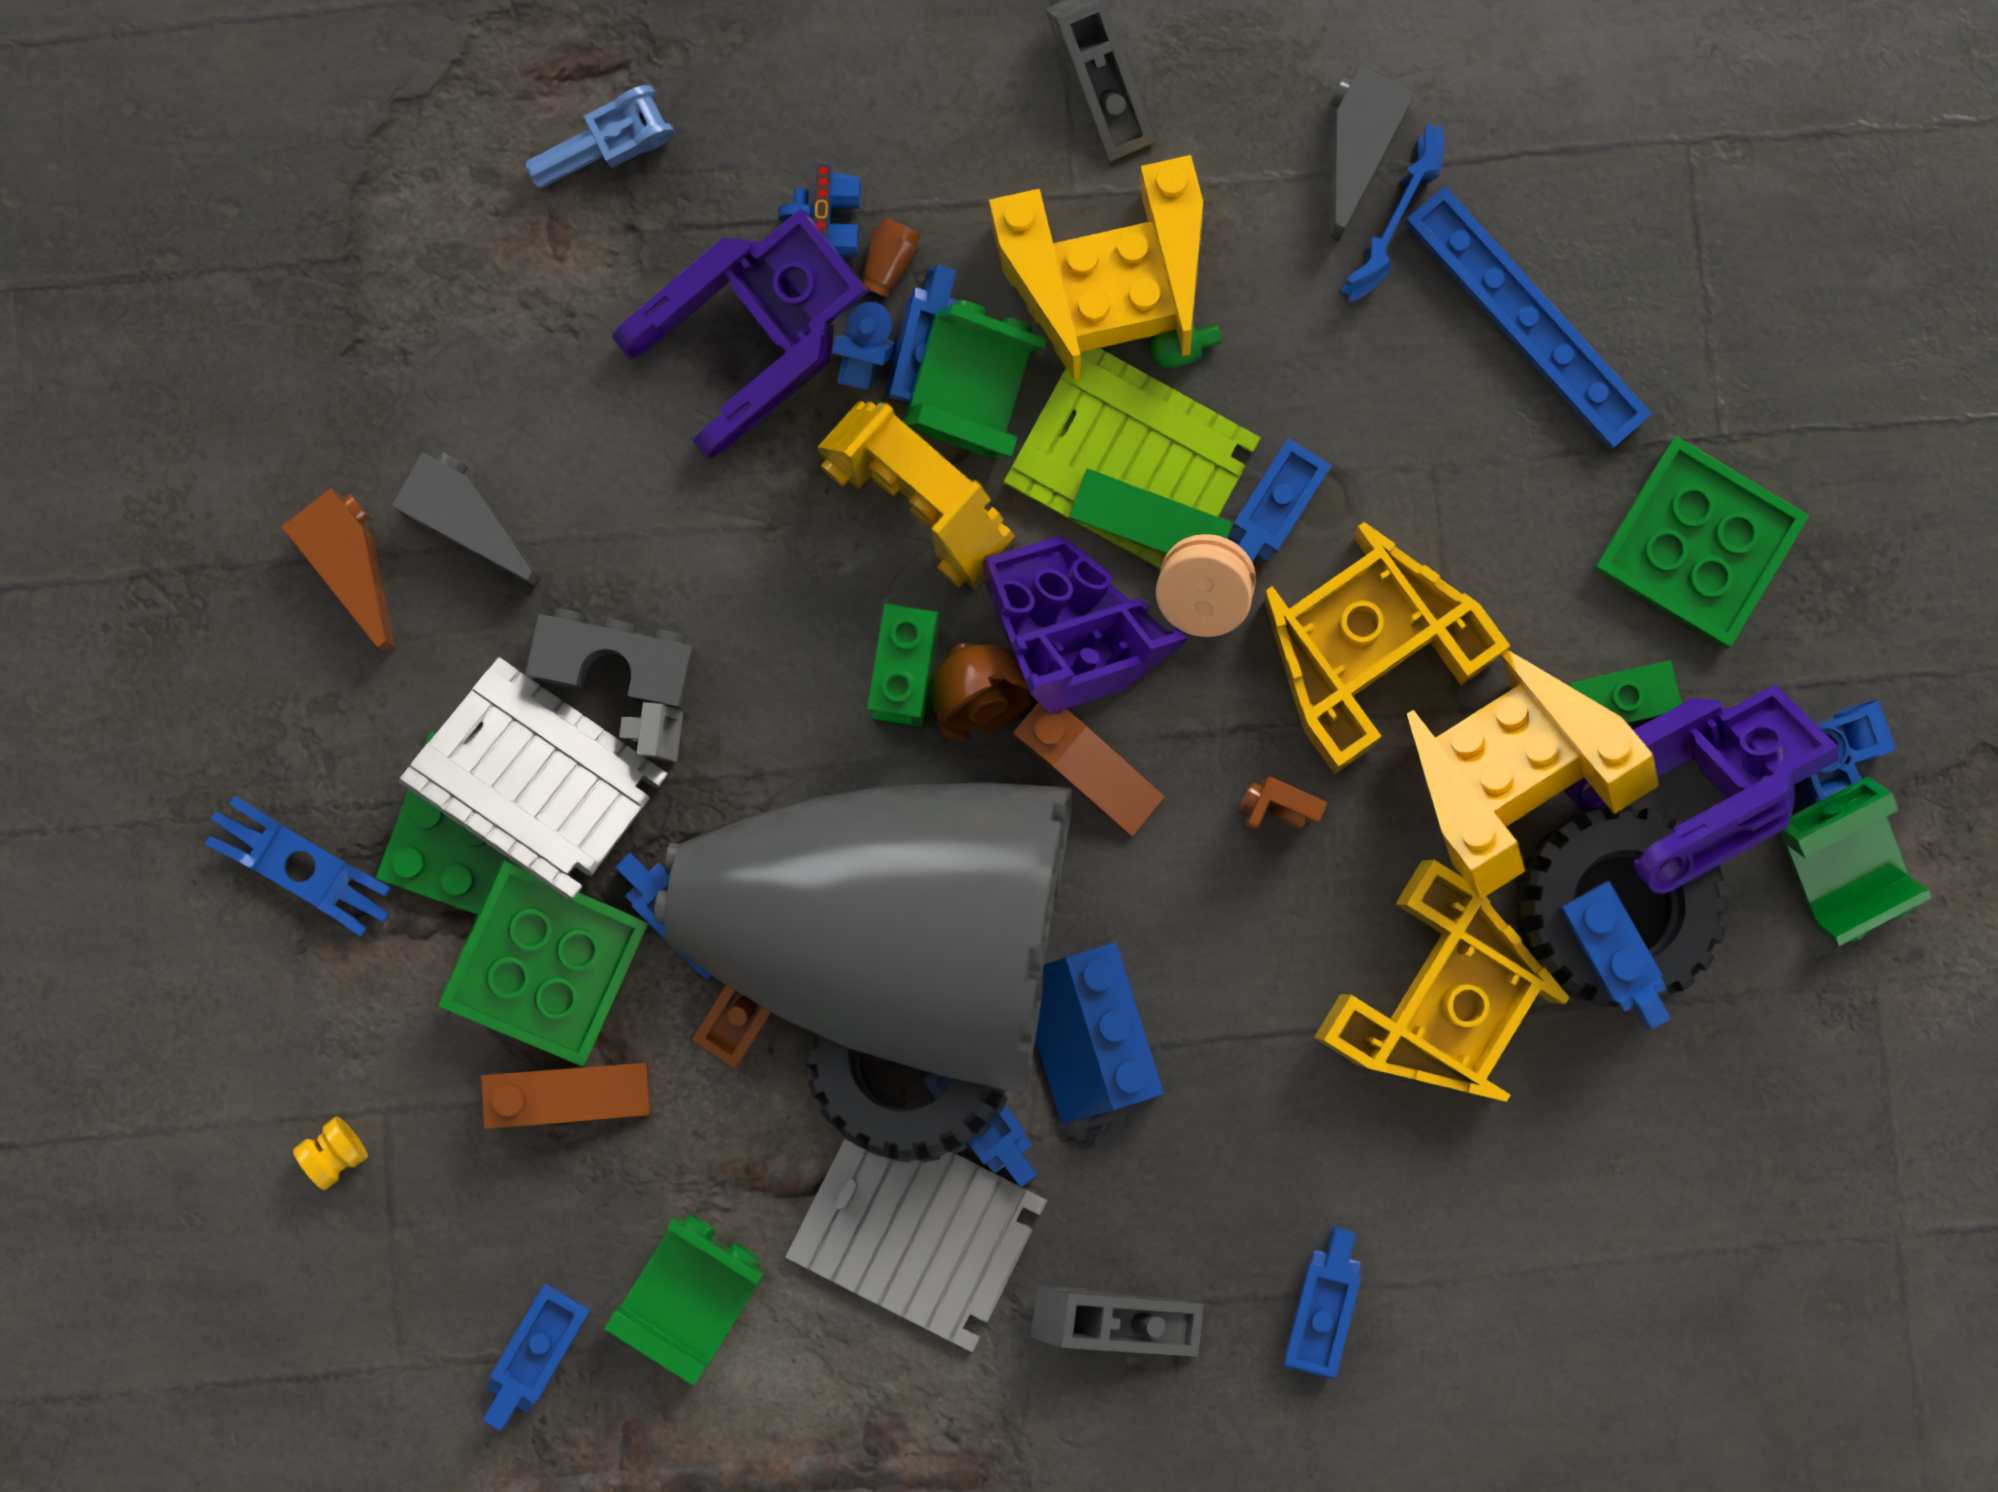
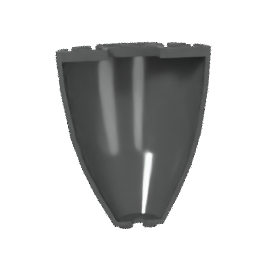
M1002 783L887 785L816 797L751 816L681 844H669L665 860V873L670 874L668 890H659L655 903L654 918L656 922L664 923L666 943L722 983L791 1023L844 1047L933 1074L1004 1090L1027 1093L1042 999L1043 966L1054 898H1058L1072 811V789L1055 786Z

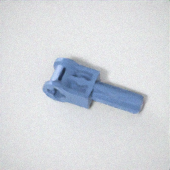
M642 85L621 94L614 101L586 114L584 118L590 129L529 159L526 162V169L533 183L538 188H543L602 157L613 168L641 153L658 148L674 136L675 131L671 124L664 122L653 100L656 96L653 86ZM640 113L643 114L647 122L646 126H644L639 116Z

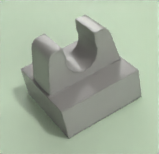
M643 702L641 718L621 717L619 738L638 742L636 753L638 755L656 760L677 762L683 710L664 704Z

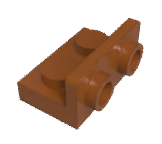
M1268 776L1262 780L1260 785L1254 782L1249 785L1238 812L1246 816L1242 826L1249 830H1256L1269 804L1274 807L1270 816L1296 828H1303L1305 822L1317 823L1320 821L1328 802Z

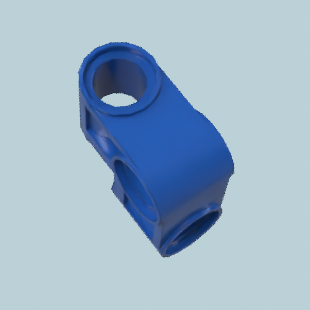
M1878 699L1849 707L1835 713L1830 718L1815 723L1838 746L1839 760L1797 783L1803 808L1805 809L1862 780L1856 768V763L1883 756L1897 749Z

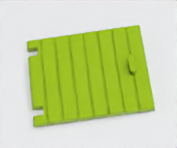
M1097 348L1080 352L1082 379L1074 381L1068 370L1065 369L1003 482L1005 485L1069 519L1068 517L1080 484L1088 468L1219 517L1246 468L1243 463L1230 457L1237 445L1250 453H1254L1261 437L1238 426L1236 423L1193 401L1191 398L1148 376L1108 352ZM1069 519L1155 568L1161 569L1166 554Z

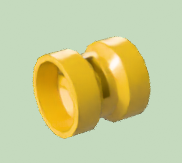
M338 1116L322 1127V1134L315 1140L305 1139L293 1149L294 1156L301 1168L322 1190L328 1189L339 1180L341 1170H344L346 1167L354 1168L368 1158V1153L360 1139L348 1124Z

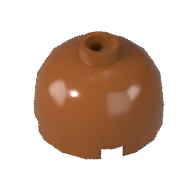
M985 643L959 644L948 651L946 659L940 663L930 680L929 703L941 733L950 740H971L967 731L975 730L984 725L986 735L994 733L1014 722L1032 704L1028 696L1030 690L1014 654L1003 646Z

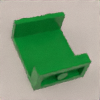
M957 300L956 304H950L936 310L903 423L914 432L993 460L1012 457L1017 437L1006 433L1014 404L1029 354L1044 349L1047 339L1031 333L1033 327L1026 322L1013 318H1003L1001 322L985 316L986 309L973 302Z
M884 604L867 707L868 710L873 711V721L924 729L930 680L933 674L940 631L938 612Z
M1869 776L1792 815L1788 828L1779 832L1816 928L1838 946L1846 942L1862 939L1868 934L1869 930L1890 919H1897L1910 914L1916 906L1932 898L1929 889L1909 876L1887 816L1899 810L1893 793Z
M689 1214L686 1220L679 1216L671 1220L667 1227V1233L624 1302L615 1310L604 1329L694 1386L766 1271L757 1266L761 1258L754 1252L736 1242L733 1243L731 1248H728L712 1238L716 1230L711 1225Z

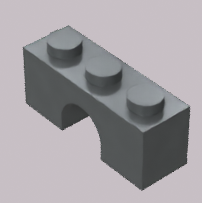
M559 608L554 609L553 616L538 614L525 675L532 680L583 690L590 666L601 657L616 655L625 658L631 669V681L627 695L629 698L636 702L664 704L684 711L697 653L692 645L685 644L686 635L656 629L654 637L634 633L636 625L614 619H605L604 627L584 623V614Z

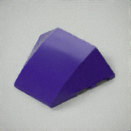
M1063 535L986 557L982 563L985 583L999 624L1024 674L1031 695L1049 714L1127 689L1180 648L1188 639L1176 627L1169 632L1147 614L1150 606L1139 598L1131 601L1110 584L1112 575Z

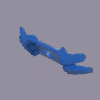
M1428 123L1424 130V136H1419L1416 144L1417 162L1408 167V175L1399 181L1405 190L1380 238L1372 237L1370 247L1364 249L1363 266L1349 276L1346 284L1343 285L1339 292L1341 294L1351 293L1347 300L1348 302L1352 303L1368 294L1391 270L1392 264L1386 254V247L1418 184L1431 183L1439 176L1444 154V137L1441 126L1437 125L1434 130L1433 125Z
M233 796L229 804L264 826L265 830L263 833L216 811L213 814L211 820L247 843L253 850L249 854L212 836H209L205 842V845L257 871L342 923L360 937L367 928L347 911L336 906L335 904L338 899L385 922L388 912L363 893L348 885L352 878L366 887L387 896L390 887L330 854L236 796ZM299 851L309 853L315 861L314 874L304 882L292 880L286 871L287 860L292 854Z

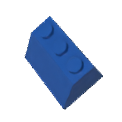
M1117 943L1107 944L1044 964L1042 999L1035 1040L1061 1124L1109 1112L1163 1095L1164 1092Z

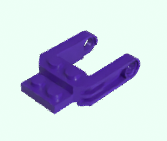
M801 208L761 242L721 238L626 319L612 335V339L626 357L634 359L655 346L720 289L731 282V288L774 343L785 349L786 353L719 408L723 413L708 424L697 436L690 437L706 459H711L728 449L830 363L834 333L832 322L869 292L809 214Z
M1776 684L1732 708H1723L1719 700L1692 698L1634 729V733L1653 754L1657 777L1689 760H1695L1698 763L1699 770L1727 798L1723 802L1673 828V834L1649 847L1640 860H1635V872L1653 892L1667 893L1788 828L1795 801L1794 784L1839 760L1838 746ZM1585 778L1580 779L1563 790L1582 811L1591 812L1606 806V803L1592 786L1583 790L1588 782ZM1670 859V861L1665 866L1659 869V867L1663 863Z

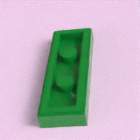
M1088 468L1085 471L1068 517L1069 519L1167 554L1179 541L1194 535L1209 534L1227 539L1233 522Z

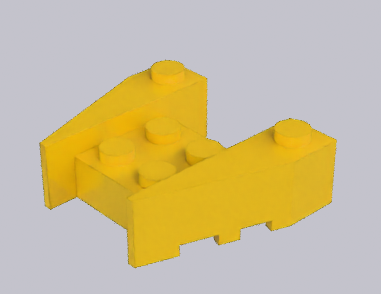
M1191 155L1141 166V197L1148 222L1053 243L1040 189L989 200L992 229L1002 271L1010 284L1015 286L1025 301L1027 310L1035 322L1040 324L1054 345V351L1074 381L1082 379L1080 352L1155 336L1173 330L1177 331L1182 356L1190 355L1203 216V198Z
M858 401L818 446L820 456L825 460L820 467L842 487L850 481L856 488L860 489L871 477L891 496L900 491L909 499L908 503L912 506L910 512L932 530L935 555L941 561L936 568L958 588L965 582L975 590L985 579L982 568L985 558L1010 551L1015 545V536L1008 527L1002 524L1004 519L1000 513L993 507L989 511L984 508L990 501V498L982 486L975 480L971 482L894 415L893 408L888 404L878 403L876 406L872 402L865 404L863 401Z
M1365 522L1357 527L1354 540L1366 556L1290 609L1273 586L1266 590L1263 601L1304 733L1334 774L1375 747L1382 737L1353 697L1429 643L1461 686L1502 658L1501 654L1510 648V644L1477 601L1465 593L1461 594L1440 579L1439 574L1426 565L1422 566L1395 547V543Z
M1509 650L1501 655L1508 683L1512 690L1438 737H1434L1414 710L1407 713L1451 862L1480 900L1525 872L1518 843L1506 827L1580 779L1585 778L1611 811L1616 814L1659 786L1653 754L1622 717Z
M1422 860L1395 905L1441 933L1442 935L1390 1019L1356 997L1341 993L1314 1038L1361 1067L1507 1102L1511 1095L1486 1080L1537 995L1551 1003L1566 1004L1570 997L1547 969L1538 963L1521 942L1522 939L1514 929L1507 925L1491 906V902L1487 897L1480 900L1463 877L1436 860Z

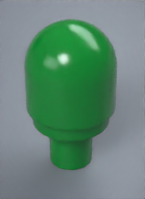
M1193 324L1190 355L1182 356L1176 330L1155 335L1150 342V354L1153 360L1164 368H1176L1196 362V359L1202 357L1201 349L1222 344L1219 327L1217 324L1195 329Z

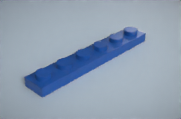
M1446 186L1442 187L1406 219L1405 226L1610 451L1652 414Z

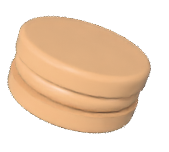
M1201 534L1185 538L1176 543L1167 552L1162 562L1156 585L1158 607L1169 623L1187 634L1200 637H1215L1226 634L1237 628L1250 611L1256 585L1254 565L1250 557L1240 546L1221 536Z

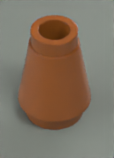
M884 217L880 227L873 228L861 280L864 286L869 291L888 298L891 289L895 287L921 249L916 246L921 234Z

